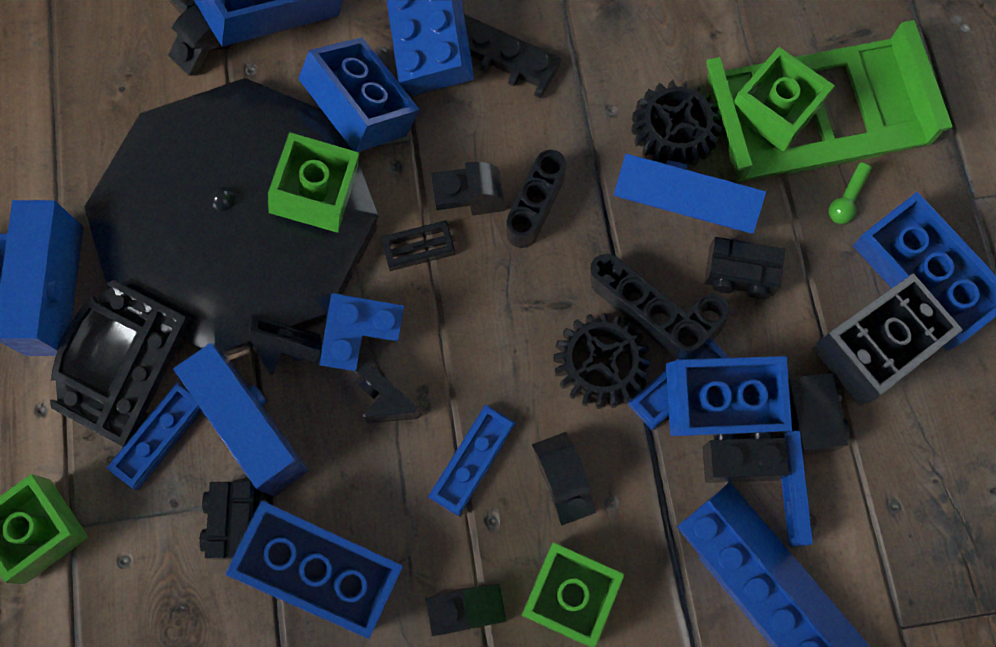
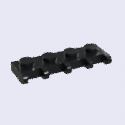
M464 14L470 56L482 61L479 70L487 73L491 65L511 74L508 84L514 87L519 79L537 86L534 96L541 99L560 66L561 58Z

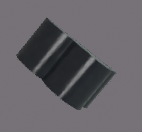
M913 273L829 332L812 349L857 404L861 406L864 403H870L882 395L963 329Z

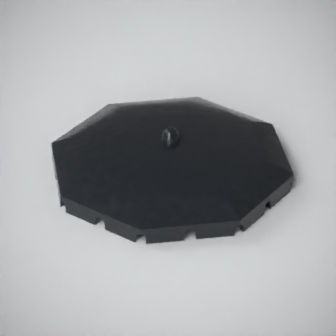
M247 78L140 113L84 206L106 284L116 280L189 317L183 342L200 350L211 342L226 356L254 347L249 338V323L252 314L300 329L323 322L322 319L328 313L330 295L332 293L343 295L352 278L351 271L355 263L359 264L377 229L376 223L379 216L359 162L338 233L269 213L268 192L289 132L345 149H352L322 109Z

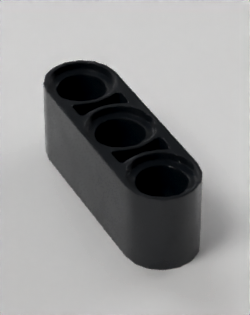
M549 149L538 155L508 214L506 221L507 239L515 247L526 248L534 243L563 185L566 159L559 151ZM546 167H554L558 170V172H556L555 174H547L543 171V169ZM532 195H540L544 198V201L533 203L528 198ZM523 223L527 224L530 230L521 233L514 230V226Z

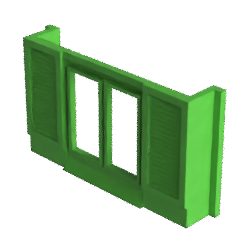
M915 20L902 22L891 39L795 57L813 71L840 66L846 67L867 133L835 139L825 106L823 105L815 114L822 141L795 147L788 146L784 152L739 121L734 105L739 91L764 63L724 71L720 57L707 59L706 61L709 72L706 79L713 103H718L719 109L717 113L722 116L720 126L722 127V134L737 182L784 173L787 175L932 145L943 131L950 130L953 127Z

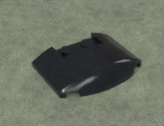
M112 280L106 284L111 288L101 293L97 298L91 296L84 303L69 324L61 340L51 374V381H56L57 400H50L51 409L124 447L147 419L149 413L146 411L176 350H181L189 317L116 280Z

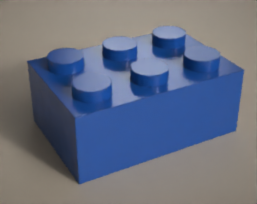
M387 0L398 81L409 93L415 96L474 80L462 0Z
M363 37L308 51L298 79L353 151L360 152L407 136L420 109Z
M787 356L692 359L666 363L670 436L792 431Z

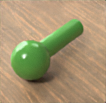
M860 162L843 196L835 199L830 204L828 212L834 222L847 224L855 218L857 213L855 201L872 170L870 165Z

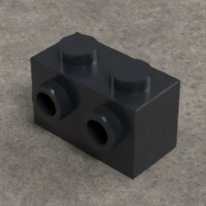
M733 433L716 434L713 436L714 440L708 441L702 447L705 483L779 481L789 476L785 438H773V433L750 434V439H736V434Z

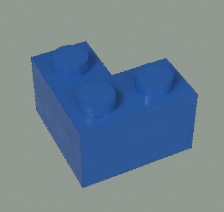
M332 293L330 295L319 365L356 371L362 335L398 341L404 306Z

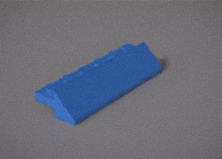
M728 482L676 526L700 555L698 557L771 647H870L731 482Z

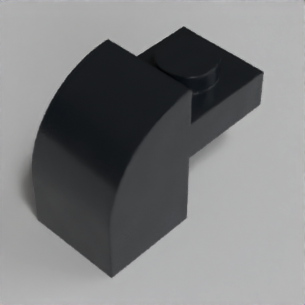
M195 4L185 10L174 22L172 29L178 35L168 56L188 76H198L211 49H229L231 44L221 46Z
M466 162L465 169L431 173L436 210L470 206L472 216L505 211L500 171L495 165L484 162Z
M564 432L532 444L541 475L549 489L561 525L596 513L590 494L591 488L578 453L567 433Z

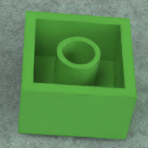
M778 47L739 91L734 105L739 121L784 152L824 105L835 85Z
M289 132L268 192L269 213L338 233L357 174L359 152Z
M30 474L0 496V576L5 583L27 584L89 538L51 479Z
M553 542L522 616L589 647H596L625 574Z

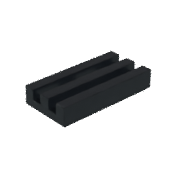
M447 220L381 236L390 271L456 255ZM441 232H443L444 236L425 241L422 240L391 249L390 245ZM445 244L447 245V246H444V247H440V248H436V249H432V250H428V251H424V252H420V253H416V254H412V255H408V256H404V257H400V258L393 259V257H397V256H401V255H405V254H409V253H413V252H417V251H421V250H425V249H429V248H433V247H437V246H441V245H445Z

